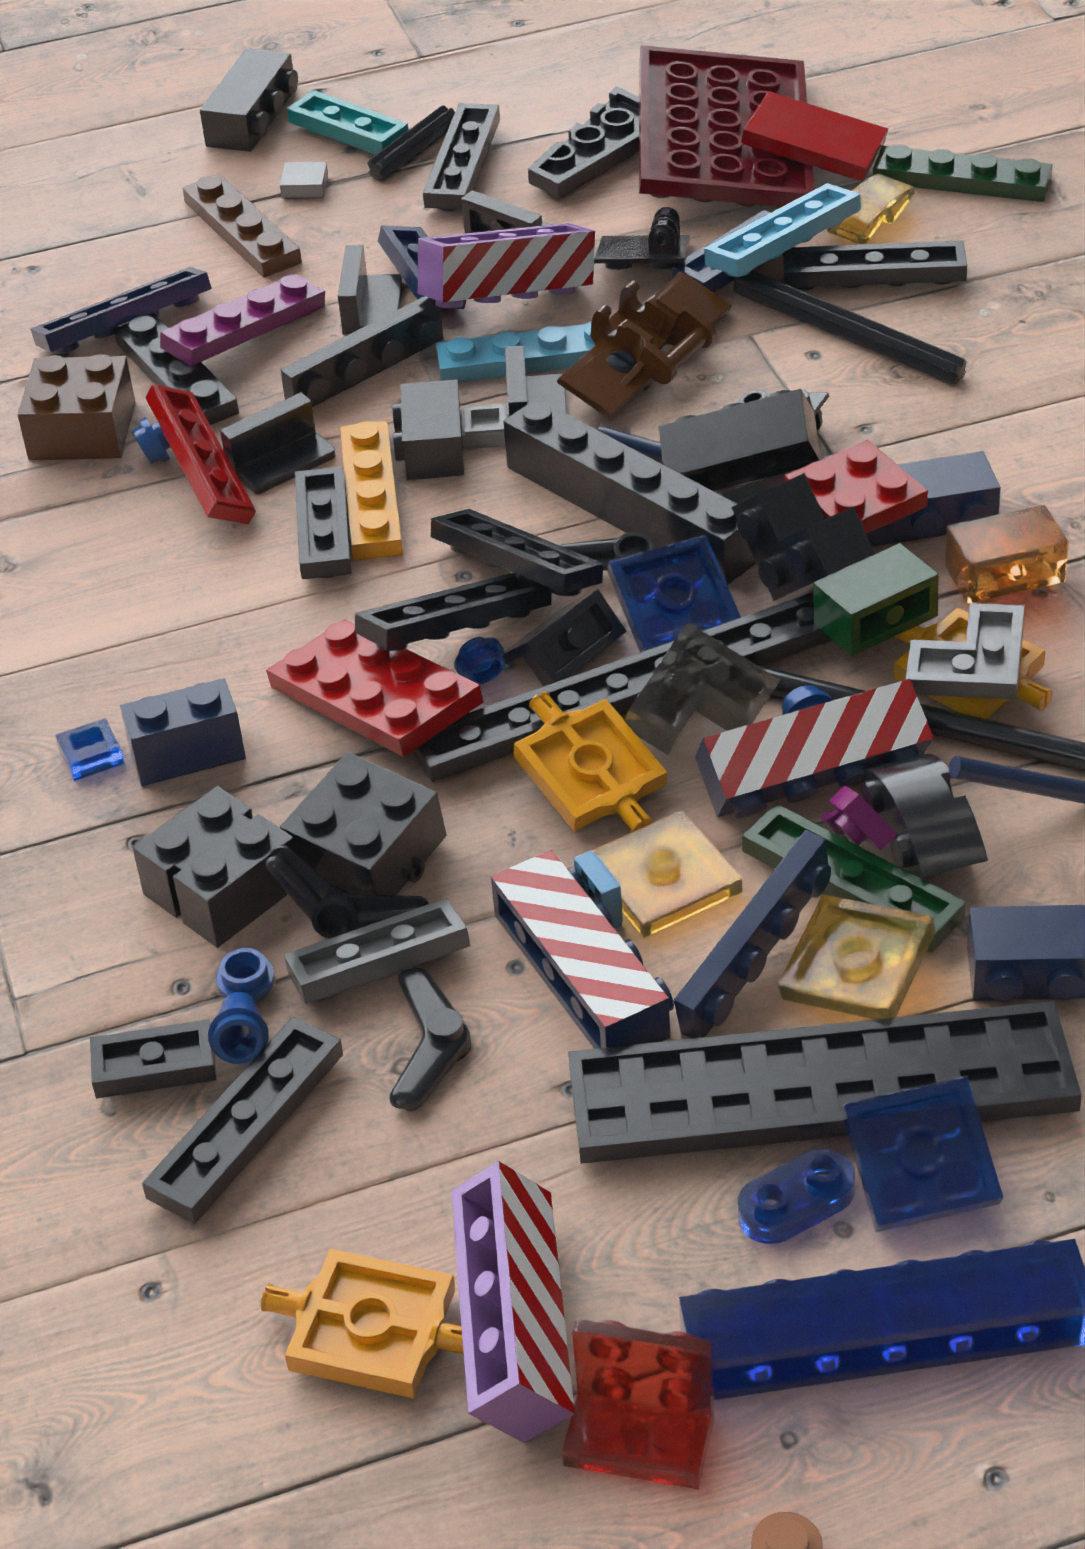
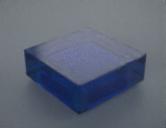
M106 718L55 735L58 749L74 781L125 764L122 749Z

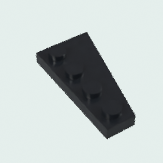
M616 86L609 93V101L606 104L598 103L590 110V119L586 123H576L568 131L569 138L565 142H556L528 168L529 184L557 198H561L639 151V96Z

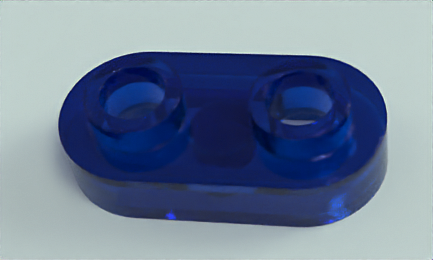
M814 1149L750 1181L742 1188L738 1196V1223L741 1230L752 1240L765 1244H776L784 1242L841 1212L850 1205L855 1195V1169L853 1164L845 1155L835 1150ZM767 1200H775L778 1202L773 1205L764 1204V1202Z

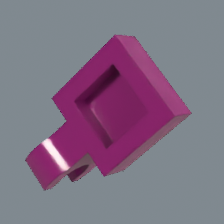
M844 786L829 800L836 810L832 813L826 811L821 816L824 823L836 835L842 836L846 834L857 846L866 840L879 850H882L898 835L858 793L847 786Z

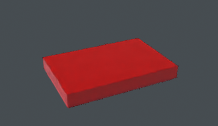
M768 91L744 128L741 143L848 178L864 181L882 145L886 141L889 128Z

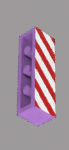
M571 223L418 238V294L434 299L436 306L444 308L463 306V300L474 299V301L479 303H498L501 301L502 295L510 294L515 298L532 299L537 298L538 292L544 290L554 294L575 293V287L593 285L595 231Z
M497 1161L451 1191L468 1414L526 1443L575 1414L551 1192L502 1162Z

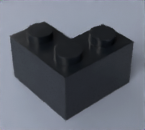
M805 473L763 490L731 507L737 519L738 531L747 541L757 563L759 577L768 588L773 601L875 555L854 506L825 519Z

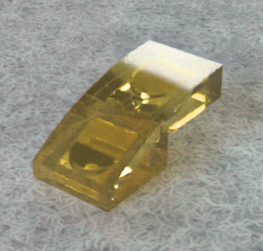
M876 174L852 190L860 194L861 211L844 219L841 224L827 228V231L856 244H866L882 221L893 224L916 193L915 188L884 175Z

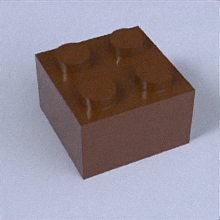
M98 354L91 357L63 358L53 355L45 358H34L17 414L28 460L109 459L122 457L136 402L126 356Z

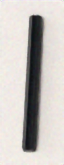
M753 270L745 276L734 277L733 279L735 282L733 290L741 296L950 384H957L965 376L967 362L963 357Z

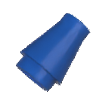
M243 992L232 993L224 999L220 1011L213 1019L208 1030V1042L212 1051L222 1060L232 1064H244L252 1061L268 1044L269 1039L268 1027L257 1010L255 1000Z

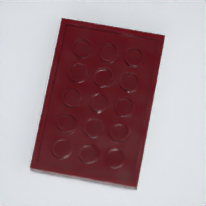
M641 45L639 56V194H649L655 198H668L671 196L692 198L699 202H711L714 200L735 202L742 206H754L757 204L781 208L815 190L813 166L741 143L744 128L768 91L807 103L804 61Z

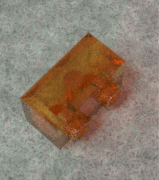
M1045 504L947 526L945 567L967 604L1065 582L1069 541Z

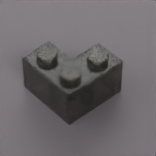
M687 621L630 707L625 722L638 737L666 755H669L696 712L726 731L753 724L769 701L780 680Z

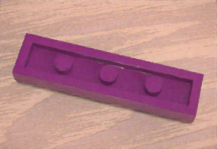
M295 274L284 276L279 281L263 288L252 290L247 295L226 304L217 305L210 311L194 318L185 319L179 324L161 331L160 348L188 365L193 366L325 307V290L308 282L302 276Z

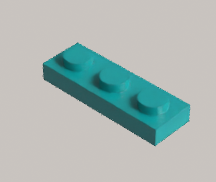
M315 90L287 108L289 123L305 128L310 132L319 133L338 140L340 143L366 150L373 155L409 130L408 123Z

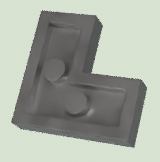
M970 603L966 642L911 640L906 680H911L916 695L1017 699L1025 605Z

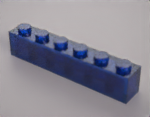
M1069 1239L1055 1242L1039 1240L1021 1247L987 1252L971 1250L953 1257L926 1261L904 1260L892 1266L858 1271L842 1269L824 1276L797 1280L774 1279L762 1285L729 1290L707 1289L695 1295L679 1297L681 1340L694 1403L1085 1345V1267L1076 1240Z

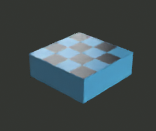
M589 851L574 857V869L582 879L586 894L594 904L602 903L613 921L614 929L621 927L623 914L621 885L596 853Z

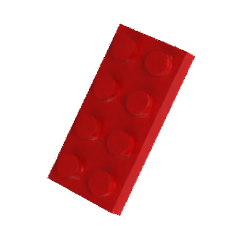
M347 619L329 626L324 633L301 648L290 651L282 660L266 669L272 688L402 757H405L484 703L479 684L408 649L401 651L381 650L376 647L375 643L356 634L355 623Z

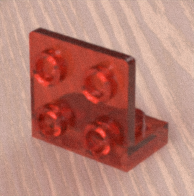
M582 1319L576 1320L572 1331L577 1396L574 1404L575 1414L571 1416L562 1449L563 1466L699 1490L714 1423L712 1343L679 1331L661 1333L627 1327L620 1322L612 1320H602L599 1322Z

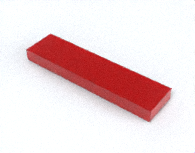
M152 384L145 398L206 516L249 525L256 510L193 392Z

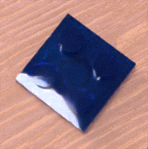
M706 535L609 561L608 575L640 653L741 618Z
M967 1076L843 1104L841 1112L875 1233L1001 1204L1003 1199L1002 1190Z

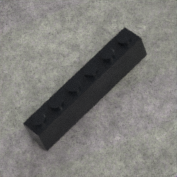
M538 398L503 421L507 468L625 533L640 532L649 536L658 551L723 587L729 585L757 564L747 541L741 536L737 528V519L731 508L737 503Z

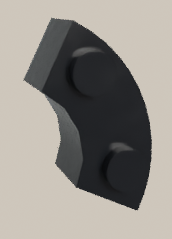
M923 754L863 769L866 781L861 784L862 798L898 834L890 842L892 855L898 867L919 878L988 861L985 846L969 802L965 795L954 798L950 784L949 768L940 758L933 754Z

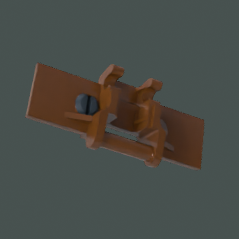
M681 271L643 304L637 298V292L640 289L639 284L636 281H631L620 293L619 310L609 318L612 311L608 305H603L594 313L591 321L590 337L595 346L558 377L556 383L608 419H611L643 389L646 391L651 387L653 380L660 384L670 383L676 377L677 369L700 348H707L717 339L714 324L730 311L732 305ZM666 344L674 346L666 354L660 351Z

